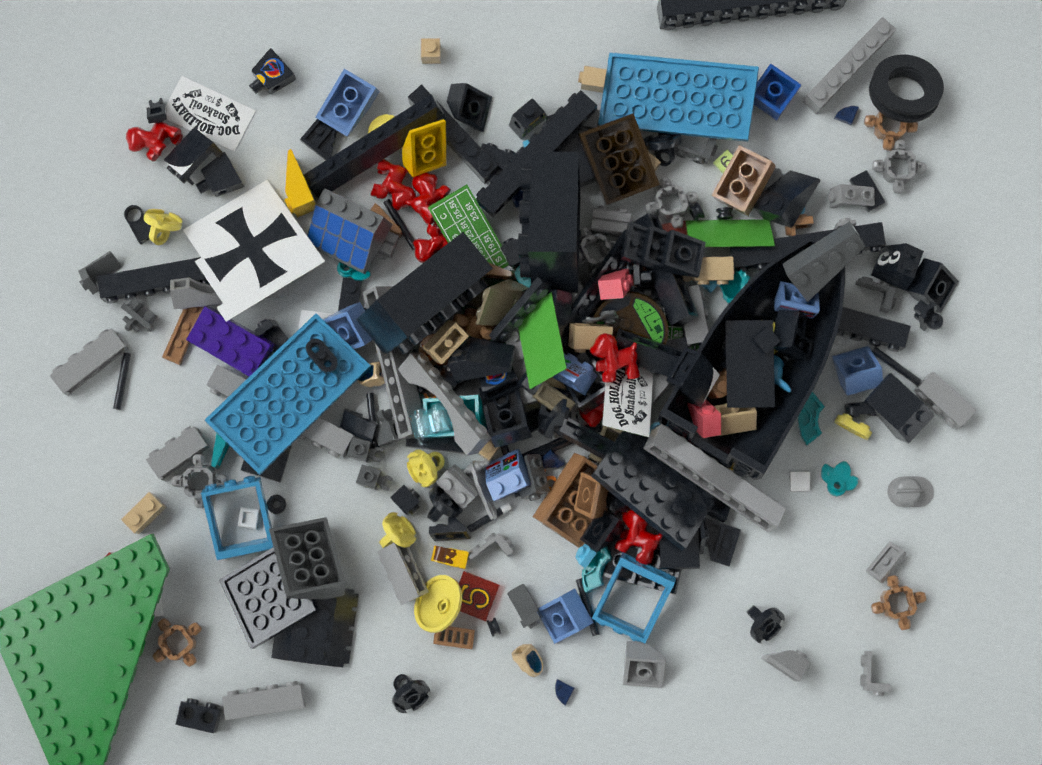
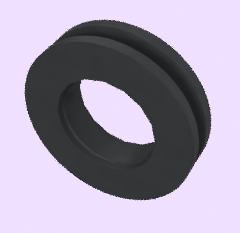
M907 54L893 55L881 61L875 68L869 84V96L877 110L890 119L905 123L919 122L930 117L936 111L944 92V83L938 70L928 61ZM897 77L910 78L922 87L924 96L915 100L900 98L891 91L888 81Z

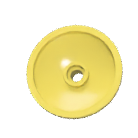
M438 575L428 580L425 585L429 593L415 600L414 615L416 622L420 628L430 633L441 632L448 628L457 618L461 608V588L455 579L447 575Z

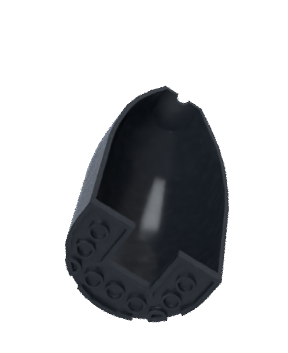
M812 237L806 239L767 264L751 278L723 310L697 352L702 353L715 368L714 365L719 362L715 361L716 354H722V343L726 339L725 321L773 320L775 322L778 311H775L774 300L780 281L793 284L786 274L783 263L821 239H814ZM845 267L818 292L819 313L813 319L808 318L804 336L813 342L810 360H789L779 352L774 354L784 362L782 380L790 386L791 392L789 393L774 384L775 407H768L766 411L758 412L756 430L702 438L696 432L698 427L692 422L688 405L685 401L686 395L678 387L674 388L659 413L658 421L660 425L663 424L669 427L671 431L684 437L687 442L700 448L705 454L716 459L724 467L733 469L736 475L744 478L750 475L753 480H760L813 392L826 365L838 333L843 310ZM727 395L715 399H709L707 396L706 400L713 406L727 404Z

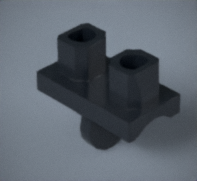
M627 261V266L621 269H629V273L632 276L634 272V285H637V287H643L644 284L653 282L652 271H643V266L633 263L632 266V262Z
M920 300L914 307V318L920 322V329L925 331L927 326L932 330L940 329L943 325V317L937 313L936 304L931 302L928 305Z

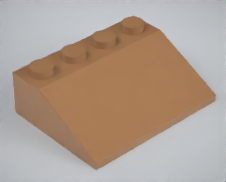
M574 452L532 517L580 548L584 545L580 538L593 520V518H589L574 510L581 472L593 473L597 465L586 457Z

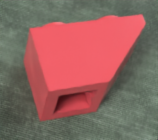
M629 269L603 275L598 280L600 299L624 298L631 286H633V276L629 273Z
M705 399L700 408L687 402L692 422L698 427L696 432L702 438L721 435V413Z

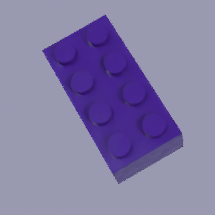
M204 306L186 339L249 377L269 358L276 345L264 337H258L255 332L233 319L226 322L219 311L208 306Z

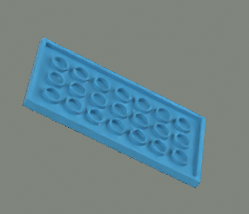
M609 52L598 125L600 126L634 113L640 131L748 142L759 67Z
M314 314L204 421L261 475L371 368V365L319 315ZM311 339L323 341L337 358L338 367L333 373H323L307 355L306 344ZM315 347L312 351L317 353L320 349ZM326 362L324 365L330 367L332 363Z

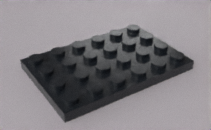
M621 431L591 474V477L683 551L690 543L700 527L701 521L705 519L717 498L645 450L644 446L649 437Z

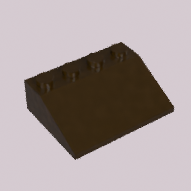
M634 113L578 134L604 205L615 203L660 185Z

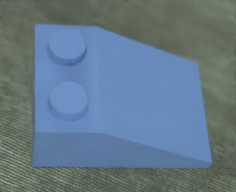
M344 69L315 118L348 137L370 109L380 91Z

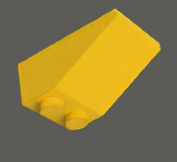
M444 119L409 131L402 148V162L412 177L447 165L446 121Z
M289 149L287 153L285 193L288 198L284 200L291 214L295 213L298 218L314 211L316 203L293 151Z

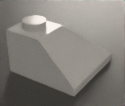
M627 641L623 685L662 688L666 658L647 642L644 644L638 641Z
M798 649L796 652L788 650L762 656L764 661L793 681L798 682L801 681L809 664V661L805 659L807 655Z

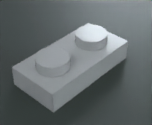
M890 541L866 569V572L883 584L906 556V552Z

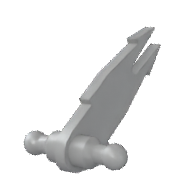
M486 458L483 461L474 460L462 471L466 475L473 474L476 488L487 514L491 520L498 518L496 507L486 485V475L483 467L490 465L491 461Z

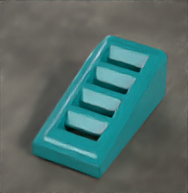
M217 433L211 466L219 469L229 449V445Z

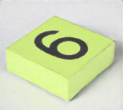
M726 150L713 162L722 174L733 155Z

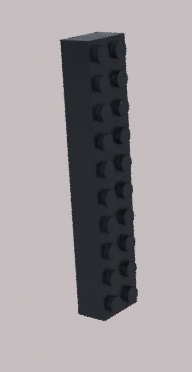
M658 0L657 13L659 28L673 30L676 27L682 26L683 28H691L698 24L709 26L715 22L727 24L732 20L744 22L750 18L765 19L768 16L774 15L775 17H783L791 13L801 15L808 11L819 13L824 9L836 11L840 10L847 0Z

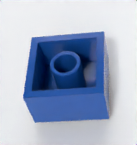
M770 64L757 81L754 105L777 121L799 91L801 84Z

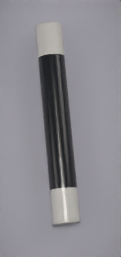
M509 503L496 509L498 517L512 509ZM487 514L466 528L469 533H472L492 520Z

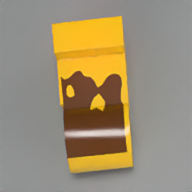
M434 546L431 561L466 570L469 552Z

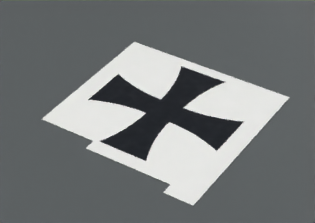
M268 180L183 229L201 256L195 263L223 303L217 309L226 322L325 262Z

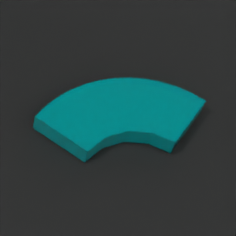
M814 392L811 393L798 416L799 432L806 446L822 434L818 419L820 412L825 406Z
M607 546L598 551L584 570L582 569V584L585 593H590L604 585L602 578L603 570L606 564L613 559Z

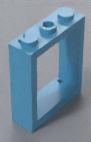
M248 476L243 478V481L238 482L236 480H228L224 482V485L219 486L217 484H209L202 490L201 496L217 560L273 548L269 528H272L261 477ZM255 486L267 537L223 547L211 495Z
M622 552L592 619L601 626H609L613 628L614 632L628 635L633 641L645 644L675 584L676 577L649 564H641L634 557ZM622 567L665 586L644 630L602 610Z

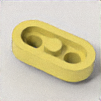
M845 413L837 415L834 421L837 425L860 438L869 440L872 432L869 430L870 427L868 425L852 421L853 417Z

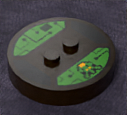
M627 292L624 298L606 299L594 313L593 318L601 316V312L616 311L619 319L615 320V324L610 325L613 327L612 335L614 337L619 328L665 345L667 343L668 324L665 314L653 299L644 294ZM597 322L592 324H604V322Z

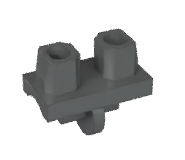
M136 298L132 299L127 305L123 303L121 306L124 311L132 316L131 319L127 316L123 318V321L127 323L125 330L129 332L134 329L138 332L141 329L137 325L139 322L151 332L154 328L152 324L157 316L149 309L142 317L138 315V311L144 305Z

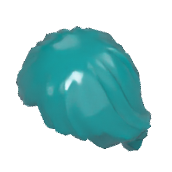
M742 270L736 271L734 273V280L728 281V284H720L719 287L722 290L723 299L727 303H730L750 280L746 272Z

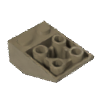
M507 279L486 288L482 295V306L479 307L476 313V317H478L476 324L498 325L529 287Z

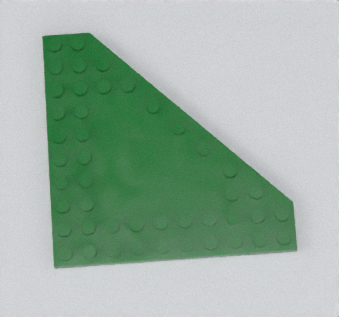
M154 533L0 611V653L49 765H104L107 762L111 750L110 745L113 736L116 735L120 722L119 718L125 707L129 695L128 691L137 671V663L139 657L142 656L146 644L145 639L148 630L151 628L155 616L154 612L164 589L165 579L170 571Z

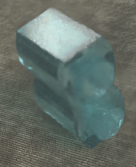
M442 403L432 405V409L427 411L425 408L415 410L414 415L409 416L415 439H424L453 429L449 414Z

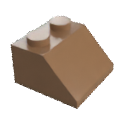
M581 472L574 510L593 519L603 517L609 491L591 477L592 473Z

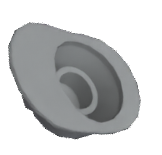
M902 476L891 481L887 493L890 501L896 506L922 507L931 502L934 490L930 481L924 477Z

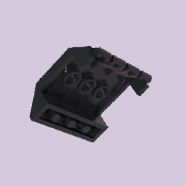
M345 588L344 596L330 599H314L319 611L275 636L271 658L342 668L344 664H349L351 650H346V646L352 647L354 632L349 630V626L354 627L356 611L351 610L352 607L357 608L359 594H355L354 589Z

